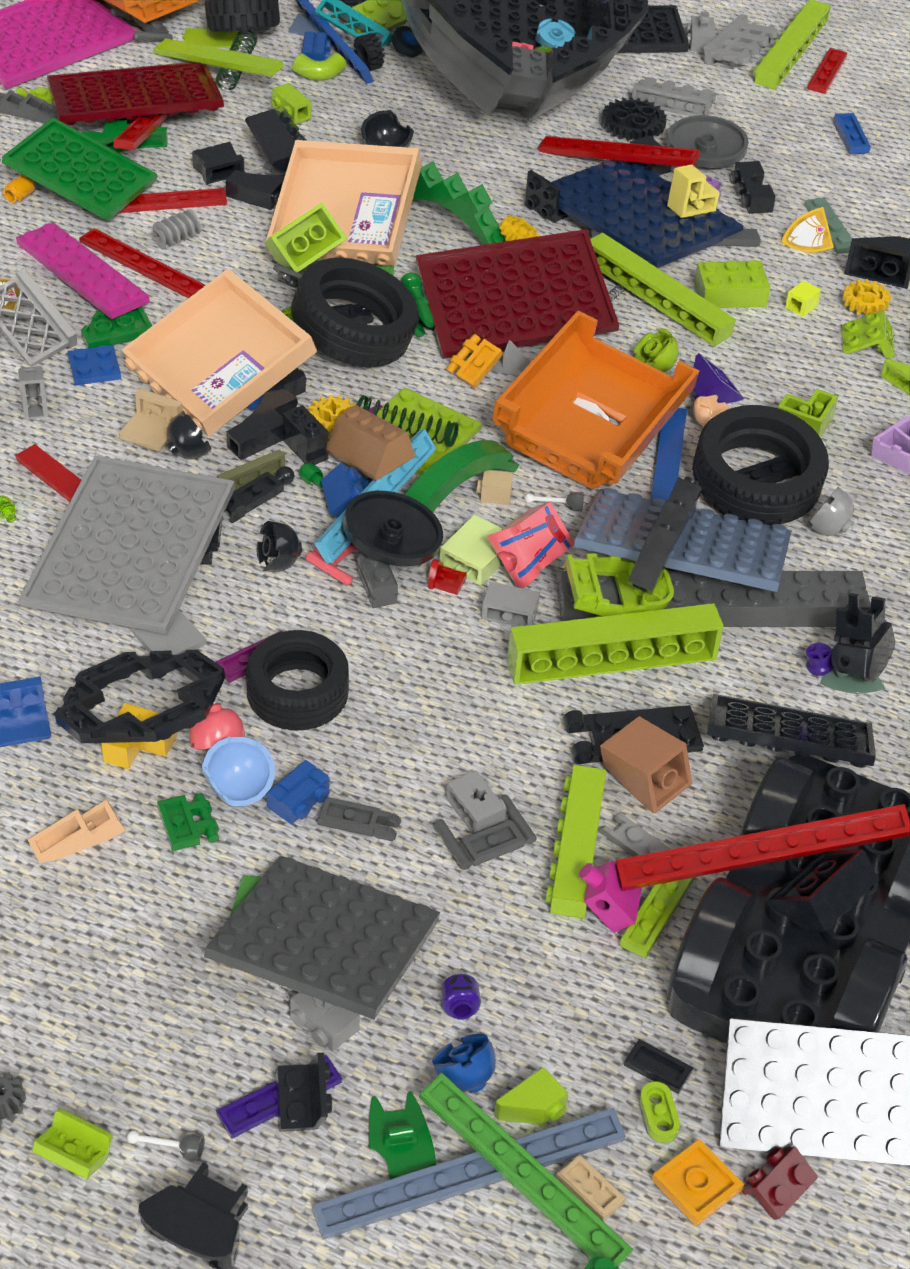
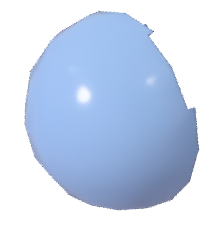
M229 736L216 742L207 752L202 764V770L208 783L217 796L230 807H245L261 800L271 789L275 778V764L269 750L259 741L246 737Z

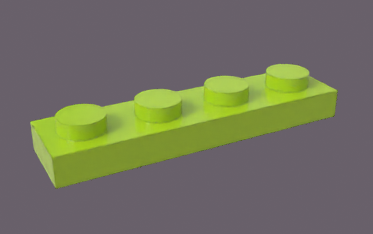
M696 877L654 885L637 913L636 923L629 926L621 938L620 947L646 959Z

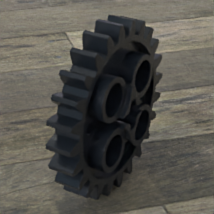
M623 97L622 101L615 99V103L609 102V106L605 105V109L602 112V123L604 124L603 127L607 128V132H613V136L619 134L620 139L627 137L630 141L631 138L636 140L646 136L653 138L654 135L659 136L660 132L663 133L666 127L667 115L664 114V110H660L661 106H655V102L648 103L647 99L641 101L640 98L633 100L632 97L626 100Z

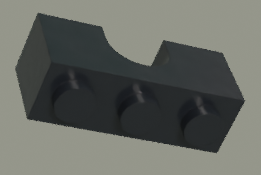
M760 161L736 162L735 169L731 172V181L736 184L737 195H741L742 206L746 207L749 214L772 213L776 196L771 185H763L765 172Z

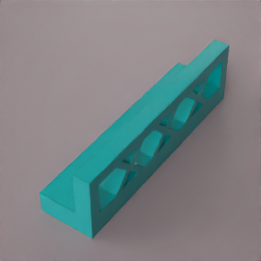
M322 0L315 10L316 15L355 39L361 35L375 33L379 37L378 41L382 43L381 48L384 45L389 46L391 44L392 34L389 30L340 0ZM325 7L332 13L325 14L324 12H322V10ZM338 17H341L349 23H340L338 21ZM354 26L362 30L364 33H356L354 31Z

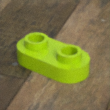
M649 1082L642 1088L639 1099L648 1134L659 1143H670L677 1138L680 1129V1119L671 1090L661 1082ZM656 1098L660 1103L654 1104L650 1099ZM658 1126H666L668 1131H662L658 1129Z

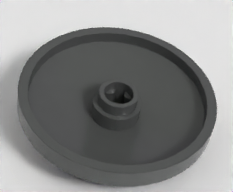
M708 115L689 116L676 121L669 128L667 136L668 147L698 149L700 157L695 166L705 168L727 167L741 161L747 153L749 143L747 134L737 124L720 117Z

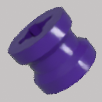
M815 643L807 647V669L812 675L823 676L831 672L833 668L831 662L832 649L829 645Z

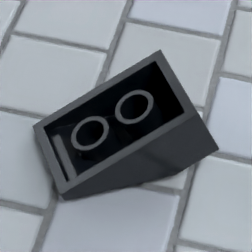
M901 236L852 238L844 274L908 289L910 282V239Z

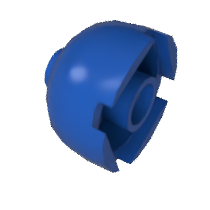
M485 1034L468 1035L461 1038L463 1044L453 1048L452 1043H449L440 1049L432 1058L436 1074L439 1075L442 1072L462 1092L476 1093L482 1090L496 1068L494 1047Z

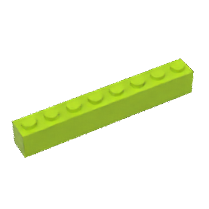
M809 0L806 5L802 6L800 13L795 15L794 21L789 23L787 30H783L780 39H776L773 48L770 47L768 54L763 56L759 65H756L753 72L755 84L775 90L778 88L828 21L830 4Z
M601 233L590 239L602 273L714 347L732 335L736 322L734 317L606 234Z

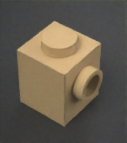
M484 471L483 479H478L477 493L481 494V502L510 505L513 472Z

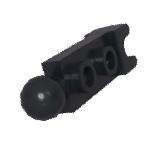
M283 466L276 471L275 476L266 472L235 490L225 511L229 510V522L234 523L246 516V513L283 492L284 485H289L294 481V471L290 467Z

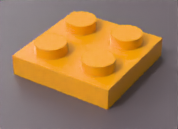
M698 1139L652 1176V1181L696 1227L739 1194L744 1187V1183L701 1139Z

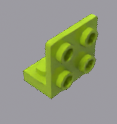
M884 310L848 321L842 325L844 354H850L876 345L878 351L883 352L885 358L895 357L894 330Z

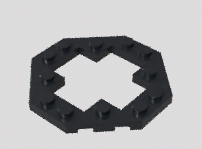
M171 650L151 651L149 653L150 656H138L136 652H124L77 674L75 686L69 687L63 698V706L58 707L54 713L56 723L80 743L158 742L165 740L183 729L194 727L196 723L207 718L226 678L223 667L198 650H186L179 655H172ZM177 669L193 681L177 689L178 698L183 703L142 722L130 712L102 722L89 711L97 704L105 701L101 689L119 679H126L139 670L151 679L162 678L168 672Z

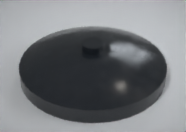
M369 491L357 495L347 505L343 517L344 531L353 545L369 557L391 565L416 566L424 564L437 555L443 541L442 525L428 507L409 496L392 491Z

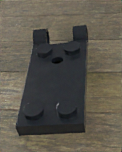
M690 705L596 714H583L579 710H572L563 716L567 733L589 732L591 742L579 741L572 746L571 751L576 764L603 762L600 745L639 716L686 743L688 753L703 751L704 744Z

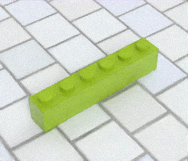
M573 765L572 776L566 775L564 791L569 792V796H563L560 813H565V818H559L557 835H562V839L555 841L553 857H558V863L552 862L550 879L555 880L554 886L548 885L546 902L551 903V914L585 919L587 904L584 897L587 883L579 877V872L586 864L591 863L593 865L606 777L605 769Z

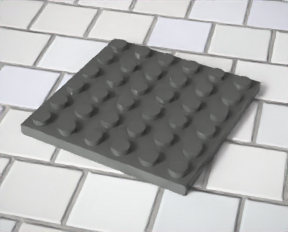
M280 855L205 947L204 957L374 1020L435 928L440 912L426 905L416 904L400 896L382 892L372 886H365L346 877L337 876L318 867H312L300 863L293 858Z

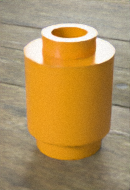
M20 174L5 185L3 189L4 197L11 203L22 201L34 192V181Z

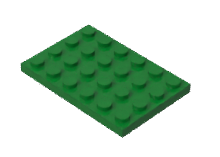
M53 117L2 156V163L107 221L112 219L157 180V173Z

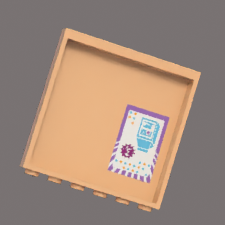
M295 140L267 239L323 202L348 239L317 260L351 258L370 264L396 266L422 165L419 148Z
M229 268L121 350L125 357L123 362L131 372L136 370L140 380L143 383L149 382L151 389L156 394H162L165 397L182 402V411H185V414H188L199 429L208 437L317 352L312 337Z

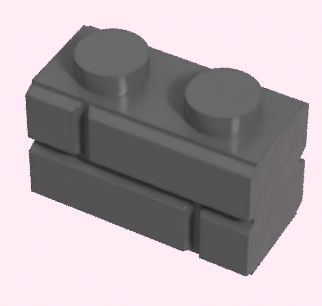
M364 553L359 554L358 575L368 598H370L369 601L372 608L397 604L398 584L390 565L375 560Z

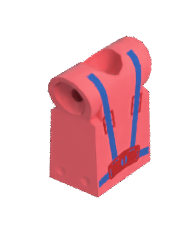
M551 501L530 508L503 528L502 531L487 535L488 540L498 557L503 561L508 574L518 588L528 586L538 576L542 568L549 565L575 544Z

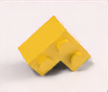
M124 703L117 716L130 712L142 722L159 713ZM177 733L168 739L158 742L101 743L103 762L129 769L140 750L166 757L177 738Z

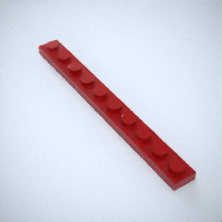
M905 804L619 859L616 860L622 891L910 836V820Z

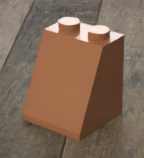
M640 716L600 745L604 767L653 814L693 784L686 743Z

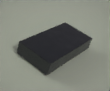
M638 1039L624 1062V1066L654 1082L665 1084L671 1091L677 1094L684 1087L694 1068L641 1039Z

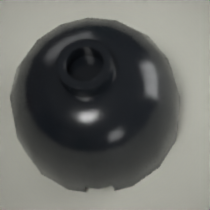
M185 411L180 412L169 422L166 432L169 442L166 445L174 456L179 454L184 459L193 460L204 456L212 450L209 442L202 440L203 433L191 417L185 414Z
M267 521L263 524L259 533L264 534L262 542H257L259 564L264 561L266 565L263 571L282 572L289 569L302 553V543L299 542L295 530L287 524L275 521ZM269 557H276L270 563L267 562Z

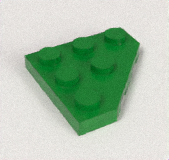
M142 306L113 319L98 309L92 316V322L82 328L81 335L87 348L116 345L135 340L151 328L152 324Z

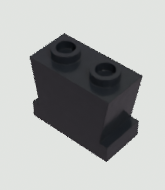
M231 142L192 151L193 168L203 176V181L206 185L226 180L235 170L245 172L244 158L241 154H236Z
M303 405L282 413L285 431L283 441L304 464L312 463L314 465L328 460L329 453L326 451L328 430Z

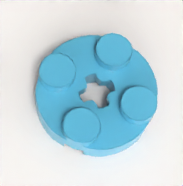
M546 19L538 26L535 40L543 47L549 49L550 52L553 47H563L565 41L569 42L572 36L575 37L574 29L562 20L551 22L552 19Z

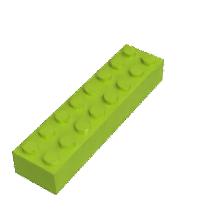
M715 603L510 627L507 663L513 683L517 685L717 660L723 623Z

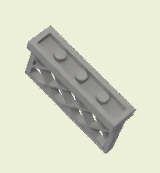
M23 268L16 272L17 277L0 286V330L24 361L32 367L66 347L72 348L76 346L77 334ZM16 286L20 290L19 297L9 296L7 291ZM5 301L17 302L16 311L3 309ZM21 303L32 305V313L20 312ZM2 314L15 316L13 325L2 323ZM18 317L31 319L29 327L18 326ZM34 320L44 321L46 329L33 328ZM15 331L28 333L26 341L16 340L14 338ZM31 333L44 335L42 344L29 342ZM47 336L57 337L60 343L55 346L46 345ZM28 347L41 349L40 355L31 359L27 354Z

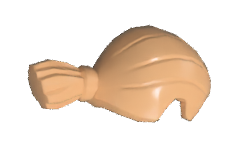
M717 395L700 396L694 402V416L703 427L713 417L729 409L725 402H717Z

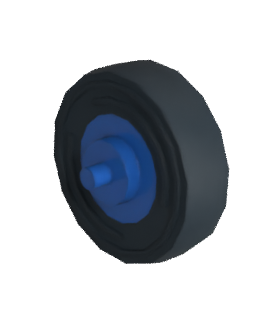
M399 26L392 34L391 42L397 51L408 57L421 55L423 48L413 35L409 26Z

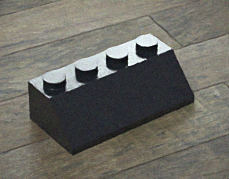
M271 109L246 117V124L271 165L286 172L295 140L306 141V138L300 134L299 127L293 123L292 116L286 111L280 112L276 109Z

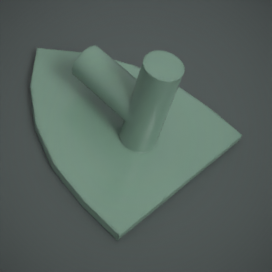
M848 656L843 657L845 661L850 662ZM834 667L831 672L823 675L820 682L821 685L846 693L863 694L886 689L879 677L874 682H867L864 680V677L840 673Z

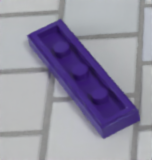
M325 1055L324 1062H329L330 1079L326 1081L327 1091L342 1083V1077L329 1057ZM276 1081L216 1110L217 1117L231 1139L278 1116Z

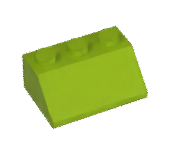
M321 202L271 235L264 244L278 263L289 270L300 272L348 238L323 202Z

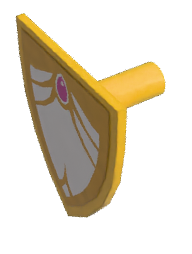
M824 207L809 211L796 219L787 229L781 242L790 248L808 253L833 249L834 246Z

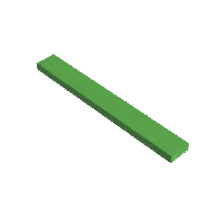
M442 1072L420 1092V1100L590 1258L597 1254L601 1258L613 1261L619 1267L633 1252L634 1249Z

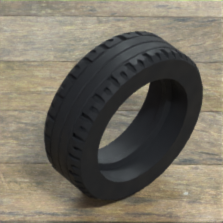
M351 258L324 259L308 267L300 279L291 304V314L294 323L312 337L315 348L318 351L339 362L359 367H379L398 360L406 352L419 322V311L415 299L401 281L380 267ZM326 299H341L359 304L377 315L385 325H368L351 320L333 309Z
M744 405L723 411L707 422L700 433L693 459L692 473L694 479L699 482L698 485L702 487L701 494L721 513L736 515L738 520H746L747 522L749 519H756L765 525H780L804 516L815 506L828 473L829 456L817 432L799 417L770 406ZM739 447L766 449L786 457V460L798 469L799 477L783 483L754 481L734 471L721 454Z

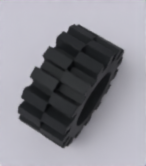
M375 33L358 36L353 44L354 52L368 67L369 71L381 68L385 62L383 59L385 54L382 52L384 48H381L382 43L378 41L379 37Z

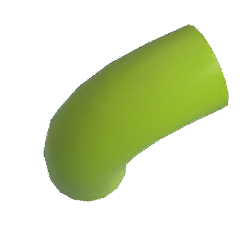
M301 53L296 57L292 65V70L309 80L317 81L332 79L346 69V61L338 53H332L323 61L313 60Z

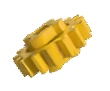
M511 215L506 216L499 226V229L502 230L501 234L505 235L506 241L541 236L536 234L537 230L535 227L531 226L523 218L518 219L515 215L514 217Z
M858 279L856 284L850 282L849 286H845L842 301H845L844 306H850V311L856 310L858 315L865 313V316H868L869 313L888 310L891 295H889V289H884V285H878L877 281L869 283L868 279H865V282H861Z
M329 395L328 399L321 396L320 402L314 400L313 406H309L308 411L329 433H332L337 417L345 413L346 409L356 406V404H350L349 398L342 400L340 395L337 399L333 398L332 395Z

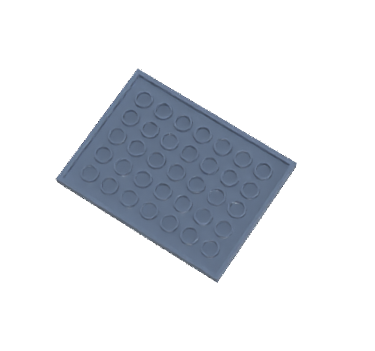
M613 488L600 489L575 538L574 547L637 561L649 532L659 517L665 500L659 498L645 499L636 493L622 494ZM710 509L696 510L693 518L688 521L665 567L777 592L792 530H788L787 527L779 524L765 525L756 519H749L748 522L746 520H738V517L733 514H714V511Z

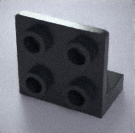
M528 171L525 205L539 213L544 219H548L553 223L569 216L558 209L560 187L535 171Z
M323 1052L316 1053L309 1064L280 1065L275 1068L279 1132L317 1130L328 1117V1113L332 1112V1096L326 1093V1081L330 1079L329 1062H324Z

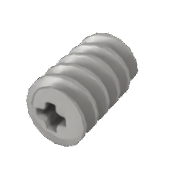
M188 209L183 211V213L180 212L175 216L172 215L168 219L165 218L161 222L157 221L153 225V237L156 244L162 250L166 248V244L170 247L173 245V241L178 244L181 239L185 241L188 239V236L194 237L195 232L197 234L201 232V225L197 215Z

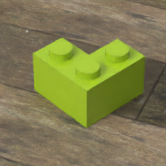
M820 389L815 390L809 401L786 394L778 405V409L792 413L805 421L821 438L834 417L838 396Z

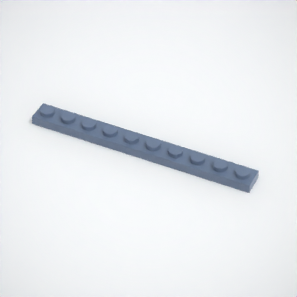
M611 1108L515 1139V1141L540 1164L546 1167L577 1157L579 1154L583 1155L625 1140L626 1135L615 1109ZM474 1152L314 1204L312 1210L324 1240L506 1179L480 1154Z

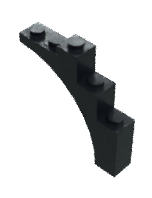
M235 170L225 181L226 197L272 210L278 202L285 175H262Z
M298 368L294 369L264 393L261 403L250 416L227 431V448L240 460L246 459L283 441L285 431L282 413L296 408L298 405L296 396L306 392L307 378L305 373Z
M687 476L684 479L678 477L669 499L665 501L656 523L653 524L628 579V585L650 595L653 594L682 531L688 521L693 518L696 511L697 500L702 490L697 480Z

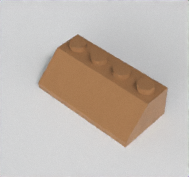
M357 405L346 409L345 413L337 417L326 448L330 455L375 481L416 457L406 431Z

